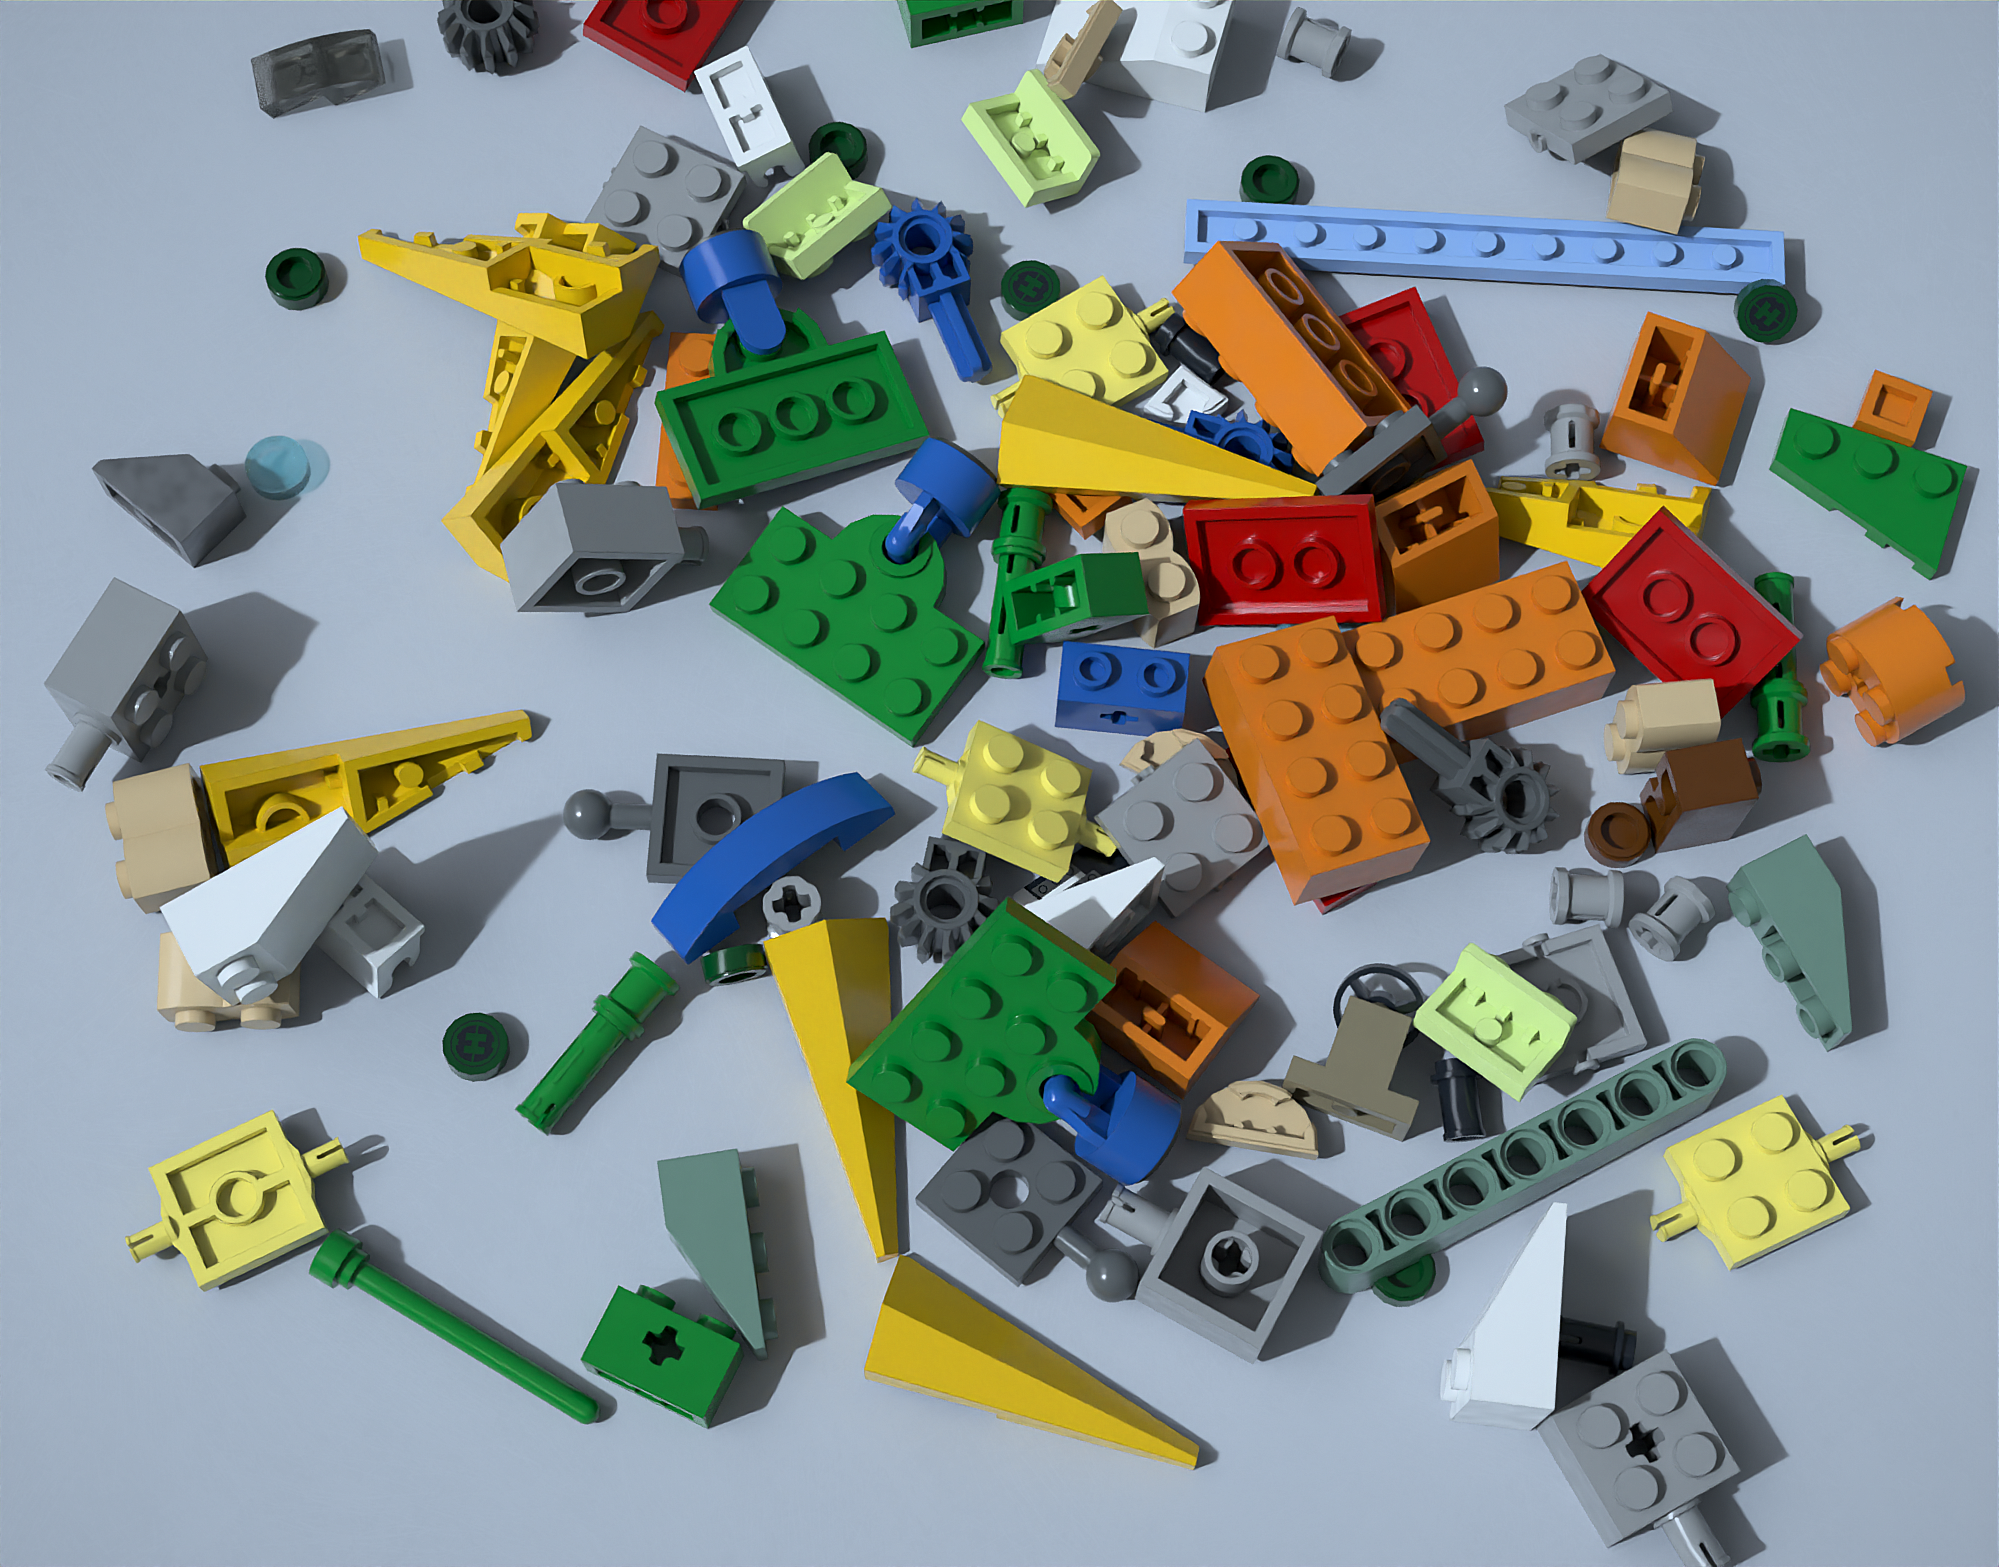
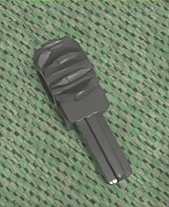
M532 0L442 1L444 9L438 12L437 23L440 34L444 36L445 49L451 55V58L461 57L462 64L466 66L468 71L484 63L485 68L493 75L498 63L506 62L516 68L519 60L517 53H533V46L535 44L533 35L538 33L540 24L537 11L533 9Z
M1396 698L1389 706L1384 708L1380 715L1381 729L1439 773L1430 791L1452 807L1449 810L1456 816L1465 817L1466 820L1460 835L1465 836L1467 839H1478V848L1487 853L1504 851L1506 854L1523 853L1524 850L1529 849V843H1540L1548 838L1544 822H1552L1560 816L1550 807V797L1556 795L1561 789L1551 784L1547 785L1545 782L1551 765L1544 764L1542 761L1533 762L1531 750L1522 747L1507 749L1504 746H1497L1488 738L1459 741L1404 698ZM1504 791L1506 792L1508 799L1506 809L1504 808L1503 804Z
M943 833L941 838L929 836L923 865L916 862L915 866L911 868L913 882L899 881L896 884L894 897L899 902L890 907V922L901 926L897 935L898 943L902 948L918 944L917 959L921 964L928 961L935 952L942 954V963L944 965L1000 905L998 899L989 897L992 892L993 882L989 875L985 876L987 852ZM949 904L958 908L961 913L955 918L945 920L933 916L930 913V909L936 905Z

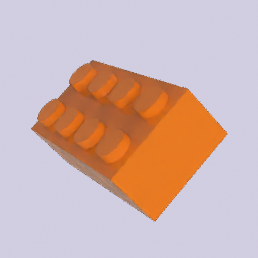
M1217 241L1171 292L1184 308L1182 315L1186 323L1195 332L1207 337L1220 354L1218 360L1221 367L1228 375L1246 386L1257 400L1255 408L1259 415L1267 423L1281 430L1292 444L1291 452L1298 464L1317 477L1324 476L1323 470L1325 466L1337 455L1350 449L1356 452L1374 438V429L1387 416L1399 410L1406 413L1412 408L1279 243Z
M1568 561L1385 618L1382 622H1373L1341 633L1380 723V715L1384 708L1389 706L1394 699L1404 698L1459 741L1480 739L1602 699L1616 672ZM1384 732L1398 765L1419 759Z
M1334 615L1216 647L1202 682L1294 906L1411 872L1431 841L1384 731L1380 727L1378 717Z

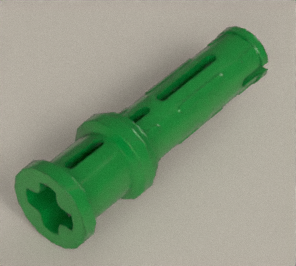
M1018 487L1001 491L997 502L998 507L1003 510L999 538L995 539L991 545V555L994 562L998 564L991 608L986 655L982 670L987 675L1001 679H1016L1022 676L1025 644L1011 645L1001 583L1033 572L1042 566L1047 555L1046 547L1042 544L1045 516L1050 515L1053 510V499L1046 493L1030 488Z
M1770 572L1754 579V589L1795 626L1794 577L1783 572ZM1796 645L1754 686L1750 693V704L1752 708L1757 710L1758 738L1752 742V753L1754 757L1762 761L1776 763L1792 762L1808 756L1811 751L1809 738L1803 735L1802 708L1808 703V692L1804 688L1803 683L1797 679ZM1778 717L1782 719V728L1778 727Z
M635 951L629 958L632 966L608 995L599 994L593 1001L595 1004L592 1008V1011L595 1013L594 1017L525 1100L515 1108L523 1118H527L530 1124L546 1136L552 1132L551 1129L626 1039L632 1042L635 1038L639 1039L643 1035L645 1030L642 1024L665 996H675L680 990V986L673 978L643 954Z

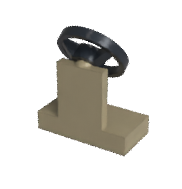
M1384 963L1364 965L1349 973L1339 985L1335 995L1333 1014L1338 1030L1325 1066L1293 1055L1281 1088L1293 1095L1292 1099L1300 1105L1402 1142L1412 1125L1419 1101L1388 1090L1401 1050L1412 1043L1420 1033L1415 1027L1408 1033L1412 1017L1405 1015L1417 1011L1425 1002L1422 989L1416 980L1401 968ZM1375 973L1391 975L1404 982L1411 989L1416 999L1397 1001L1392 994L1386 991L1375 990L1371 992L1359 978ZM1350 985L1357 997L1350 995L1342 1016L1341 999L1345 990Z

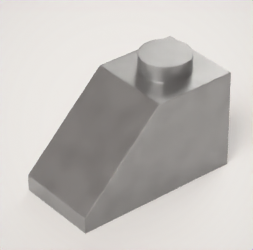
M190 454L103 459L91 468L107 496L193 568L247 517L236 496L241 490L237 482L219 465L214 463L207 469Z

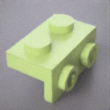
M1039 69L1026 71L1014 93L970 103L961 118L962 122L1025 208L1078 194L1100 158V151L1061 98L1050 90L1047 86V79Z
M826 152L745 217L743 226L745 229L756 231L763 236L778 272L804 280L815 277L828 269L833 263V256L848 243L861 240L872 233L878 224L877 220L888 212L892 205L882 188L853 181L838 155Z
M1469 943L1462 950L1455 970L1417 1010L1412 1025L1516 1101L1520 1102L1564 1052L1577 1023V1017L1567 1010L1563 1003L1554 995L1542 992L1512 971L1503 959L1496 955L1488 954L1474 943Z

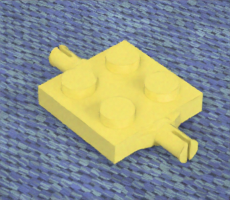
M1103 275L1001 333L1000 343L1016 365L1019 381L990 396L994 409H998V415L1004 418L1024 375L1039 377L1116 408L1125 405L1166 381L1169 371L1151 346L1149 334L1159 329L1175 313L1172 306L1168 308L1169 301L1163 297L1160 301L1135 314L1122 304Z
M978 720L969 731L963 755L957 762L927 750L926 747L921 748L915 759L912 769L913 773L921 774L946 785L948 810L941 832L945 835L1056 883L1068 872L1076 843L1102 853L1108 858L1112 856L1116 849V846L1101 826L1087 820L1085 800L1092 769L981 720Z
M1781 1094L1667 1147L1663 1157L1679 1183L1682 1203L1657 1215L1650 1216L1651 1227L1653 1231L1659 1229L1656 1236L1661 1242H1665L1668 1238L1696 1226L1702 1234L1713 1242L1728 1270L1731 1271L1846 1216L1851 1208L1831 1177L1828 1163L1860 1150L1861 1146L1858 1136L1855 1135L1850 1138L1854 1130L1851 1126L1844 1125L1841 1129L1814 1140L1801 1127Z
M270 1110L157 1163L148 1169L161 1197L162 1221L131 1236H126L125 1241L127 1246L130 1247L129 1251L135 1262L139 1263L141 1260L174 1245L187 1258L198 1287L206 1292L329 1233L315 1201V1183L313 1179L345 1163H350L347 1154L344 1152L345 1149L339 1138L336 1137L326 1144L301 1154L289 1142L274 1110Z

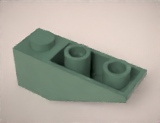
M1805 834L1741 866L1726 888L1729 892L1728 902L1734 916L1744 927H1751L1762 945V958L1767 970L1776 981L1786 984L1797 1002L1796 1013L1802 1027L1812 1038H1819L1828 1052L1836 1048L1853 1031L1842 896L1840 886L1808 835Z
M737 1148L657 1161L665 1226L670 1240L757 1360H767L766 1340L777 1339L778 1330L773 1298L760 1300L757 1274L769 1272L764 1233H751L747 1208L760 1206L755 1168L741 1167Z

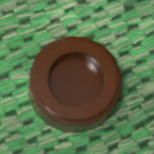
M1610 802L1599 807L1591 815L1584 831L1585 847L1590 856L1599 864L1609 868H1626L1635 864L1645 853L1651 839L1650 824L1645 815L1635 806L1624 802Z

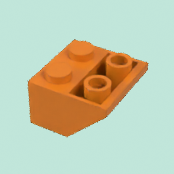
M1648 311L1632 346L1599 448L1716 486L1751 377L1708 331Z
M1472 459L1445 468L1375 503L1387 606L1385 618L1467 593L1500 580L1499 516Z
M1154 921L1120 950L1110 963L1111 966L1117 969L1116 984L1084 1019L1094 1025L1101 1041L1181 1099H1184L1259 1000L1260 995L1157 921Z

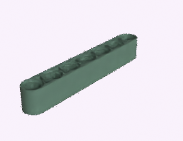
M1691 1038L1681 1041L1338 1218L1328 1226L1323 1235L1317 1266L1321 1279L1329 1288L1339 1293L1353 1294L1373 1286L1374 1282L1384 1276L1388 1278L1419 1262L1421 1257L1440 1251L1702 1114L1711 1106L1727 1075V1062L1723 1052L1715 1044L1705 1039ZM1686 1068L1698 1072L1704 1078L1706 1085L1696 1087L1685 1083L1679 1077L1677 1070ZM1626 1097L1640 1099L1649 1107L1651 1114L1636 1116L1623 1107L1620 1099ZM1570 1126L1582 1127L1593 1136L1595 1143L1588 1146L1578 1145L1566 1136L1564 1129ZM1515 1155L1525 1156L1536 1164L1539 1172L1530 1176L1521 1175L1509 1166L1507 1158ZM1456 1185H1468L1480 1194L1482 1202L1472 1206L1463 1205L1451 1196L1449 1189ZM1401 1214L1412 1215L1423 1224L1425 1231L1415 1236L1404 1235L1397 1231L1391 1219ZM1343 1244L1354 1245L1365 1253L1367 1261L1358 1266H1346L1337 1260L1333 1249Z

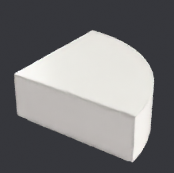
M1181 365L1144 406L1143 417L1185 429L1191 410L1216 417L1218 414L1222 415L1227 410L1229 399Z

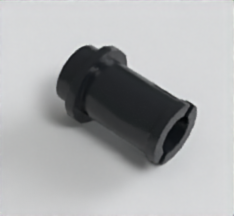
M1178 312L1173 313L1157 331L1154 341L1161 346L1159 352L1164 357L1170 354L1173 355L1208 385H1214L1225 373L1218 360L1219 352L1207 337L1195 332Z
M1449 1058L1435 1062L1436 1074L1430 1076V1082L1432 1085H1438L1444 1129L1443 1142H1467L1486 1137L1477 1080L1482 1079L1483 1076L1458 1058Z
M1560 1315L1559 1334L1579 1338V1343L1559 1341L1558 1358L1608 1367V1374L1616 1376L1618 1369L1627 1371L1632 1368L1637 1331L1625 1329V1323L1622 1321H1617L1615 1327L1564 1318L1563 1315Z

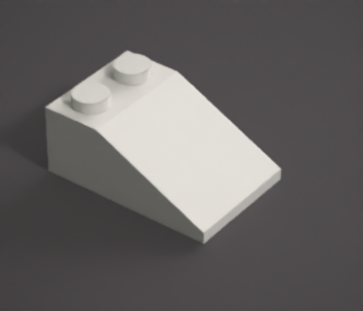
M1099 0L1056 1L1036 63V69L1044 72L1051 53L1065 33H1068L1073 39L1078 36V32L1083 28L1089 17L1086 11ZM1113 0L1123 11L1099 52L1103 56L1101 65L1085 83L1205 113L1232 23L1236 0Z
M341 806L161 906L160 909L195 977L232 1006L240 1002L244 1005L252 1004L272 994L278 987L277 981L290 975L295 970L379 852L374 842Z
M1153 857L1029 903L1023 907L1105 961L1156 906L1165 865Z
M1553 1202L1530 1230L1460 1346L1454 1349L1452 1360L1445 1359L1441 1375L1440 1398L1441 1401L1451 1402L1450 1421L1531 1431L1555 1410L1567 1220L1566 1203Z

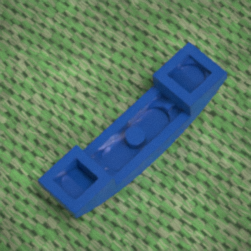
M858 772L838 775L804 787L764 808L712 847L676 884L655 913L651 922L659 934L683 961L689 965L740 928L733 911L831 840H834L845 852L893 817L895 811Z

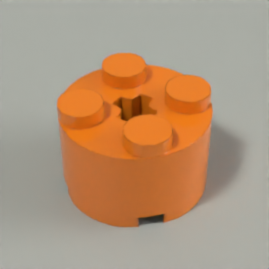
M1898 596L1829 634L1826 640L1829 660L1820 664L1821 675L1831 692L1837 697L1847 693L1859 711L1854 717L1855 723L1862 737L1873 747L1883 742L1894 744L1960 707L1965 700L1963 681L1961 680L1951 685L1945 668L1956 662L1942 635L1925 613L1916 605H1912L1905 610L1901 609L1904 598Z

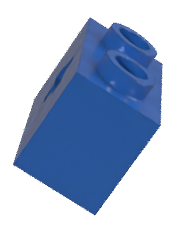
M1063 641L1055 727L1146 737L1156 732L1181 729L1185 715L1190 654Z

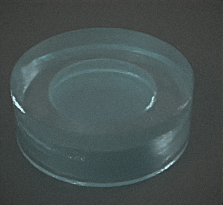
M286 436L266 437L258 441L246 456V474L254 490L264 498L278 501L290 499L298 495L308 484L311 475L309 460L302 446L292 438Z

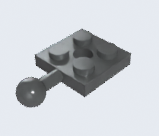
M1476 367L1469 370L1461 378L1457 389L1458 396L1429 418L1426 417L1417 404L1406 413L1399 410L1390 414L1376 426L1373 431L1374 438L1356 452L1351 449L1346 450L1333 458L1323 470L1324 477L1315 484L1323 496L1373 494L1374 504L1409 487L1448 457L1440 440L1469 419L1471 415L1479 417L1490 416L1504 406L1508 397V386L1505 378L1500 372L1491 367Z
M657 753L652 805L612 804L609 798L602 792L594 789H584L574 793L566 801L563 809L564 824L572 835L583 840L598 839L605 835L610 828L650 830L646 870L648 883L677 884L726 835L764 808L784 797L785 760ZM722 807L729 810L735 817L734 824L727 832L720 835H711L704 832L698 823L702 814L708 809Z
M992 1112L965 1139L915 1198L918 1207L1017 1287L1024 1282L1050 1249L1055 1246L1078 1266L1086 1270L1088 1288L1098 1299L1109 1303L1120 1302L1130 1297L1137 1288L1139 1269L1135 1260L1128 1253L1119 1249L1100 1250L1098 1246L1071 1225L1103 1188V1180L1032 1123L1016 1122ZM1005 1177H1015L1023 1181L1029 1190L1026 1200L1020 1206L1011 1209L996 1205L990 1197V1192L998 1180Z

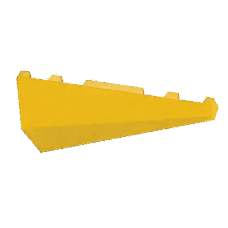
M519 213L514 228L525 238L553 239L555 246L579 252H587V245L591 241L607 242L611 254L630 255L637 243L600 223H566L549 213ZM497 319L483 398L492 404L488 431L482 430L476 433L474 449L483 454V458L474 484L466 487L465 494L550 406L577 356L576 354Z
M370 229L358 235L362 259L587 360L630 336L660 263L658 246L643 244L636 252L625 255L611 254L607 242L591 241L587 245V252H579L555 246L553 239L468 234L463 238V242L453 245L438 244L434 232L418 231L414 235V242H406L383 236L381 229Z
M654 310L639 313L630 336L601 352L442 518L441 522L479 567L509 583L500 544L520 523V520L546 494L548 489L553 484L567 479H580L585 484H606L630 420L624 414L633 390L644 383L648 370L642 366L654 337L662 334L665 326Z
M1024 375L1002 420L997 484L1006 489L1018 487L1030 488L1043 493L1130 496L1136 501L1148 498L1151 501L1185 503L1189 500L1319 496L1320 490L1316 484L1032 375Z
M1505 476L1500 477L1497 488L1485 487L1499 516V536L1600 568H1604L1663 505L1702 540L1712 492L1710 487L1693 486L1690 497H1675L1657 494L1655 484L1637 483L1635 490L1596 485L1595 481ZM1419 478V479H1418L1417 481H1415L1413 484H1415V483H1417V482H1419V481H1421V480H1423V479H1425V478Z
M520 709L200 765L210 823L225 871L341 806L367 834L433 795V788L462 771L470 774L484 765L483 759L515 740L524 742L531 738L530 719Z
M885 917L825 919L763 941L768 964L808 1069L813 1090L877 1263H881L899 1256L894 1113L847 1084L846 1080L852 1063L891 1023L889 927Z
M899 1255L881 1305L864 1367L865 1379L996 1413V1418L1194 1470L1198 1458L1199 1445L912 1258Z

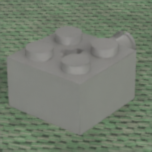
M567 479L553 484L548 489L546 494L503 540L500 547L517 612L627 613L675 564L702 565L701 562L706 561L709 553V539L706 530L702 526H677L667 487L640 486L635 481H622L613 485L585 484L580 479Z
M115 577L112 579L44 682L47 690L74 726L73 731L52 763L48 764L45 769L56 781L70 789L83 792L86 782L109 747L142 763L151 747L157 748L165 740L172 726V714L185 695H191L197 690L204 678L206 661L208 660L180 609Z
M1204 1166L1180 1210L1174 1208L1170 1213L1119 1183L1112 1193L1111 1201L1108 1200L1099 1219L1102 1223H1108L1152 1248L1150 1255L1154 1257L1139 1283L1135 1296L1137 1301L1251 1364H1254L1324 1232ZM1229 1254L1235 1256L1239 1262L1237 1264V1272H1233L1230 1277H1225L1217 1272L1218 1262H1222Z
M1667 1349L1549 1414L1536 1426V1429L1607 1548L1652 1523L1654 1528L1659 1526L1663 1528L1685 1567H1721L1731 1561L1730 1556L1724 1552L1697 1504L1702 1502L1699 1495L1741 1470ZM1641 1439L1648 1451L1644 1455H1637L1632 1458L1625 1446L1632 1440Z

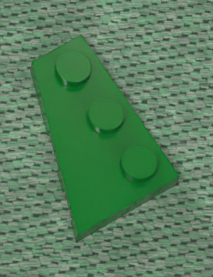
M1790 408L1784 419L1769 467L1771 472L1829 512L1838 510L1865 528L1867 532L1864 536L1881 548L1888 544L1914 562L1912 569L1929 581L1938 569L1967 469L1966 465Z

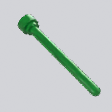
M335 1229L316 1253L309 1269V1275L332 1289L338 1285L347 1290L356 1286L581 1424H592L599 1418L601 1409L599 1403L594 1398L369 1263L370 1254L362 1250L363 1242L342 1229Z

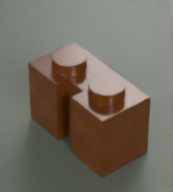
M1742 738L1670 750L1664 753L1655 768L1657 777L1649 778L1639 795L1644 815L1650 824L1655 854L1728 841L1759 799L1762 791L1760 769L1753 757L1747 758Z

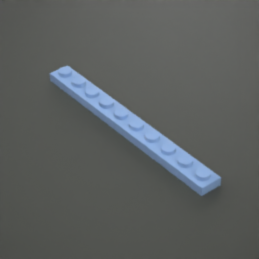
M1187 199L1185 210L1183 263L1197 264L1217 241L1275 242L1280 244L1300 270L1739 294L1749 283L1760 279H1774L1785 285L1784 231L1680 226L1676 235L1620 222Z

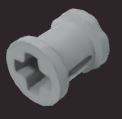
M1297 7L1285 27L1278 46L1277 57L1286 60L1288 57L1293 56L1322 69V76L1331 79L1345 55L1351 39L1352 29L1343 26L1336 30L1308 18L1307 10Z
M1564 404L1545 413L1544 426L1546 430L1550 431L1551 456L1545 462L1547 477L1550 479L1587 481L1599 475L1601 461L1599 457L1594 455V430L1600 424L1598 410L1584 404ZM1571 439L1575 440V447L1573 448L1569 446Z
M1565 867L1554 868L1549 894V913L1552 924L1563 925L1566 919L1604 921L1608 928L1619 927L1624 907V880L1621 871L1609 870L1606 876L1569 874Z
M786 876L776 880L763 897V913L766 917V930L770 939L823 920L821 897L817 888L799 876ZM798 905L801 920L789 922L785 907Z
M1675 876L1668 880L1664 885V895L1646 914L1637 913L1628 923L1632 935L1640 945L1658 959L1666 962L1673 961L1680 953L1679 944L1698 923L1704 924L1709 922L1716 914L1711 900L1695 884L1680 876Z

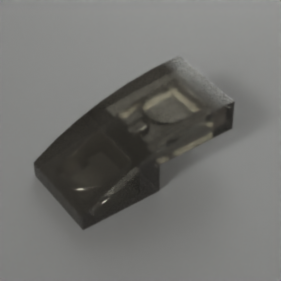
M370 29L344 31L305 39L268 51L251 59L260 109L273 119L322 96L337 106L386 84L377 37Z

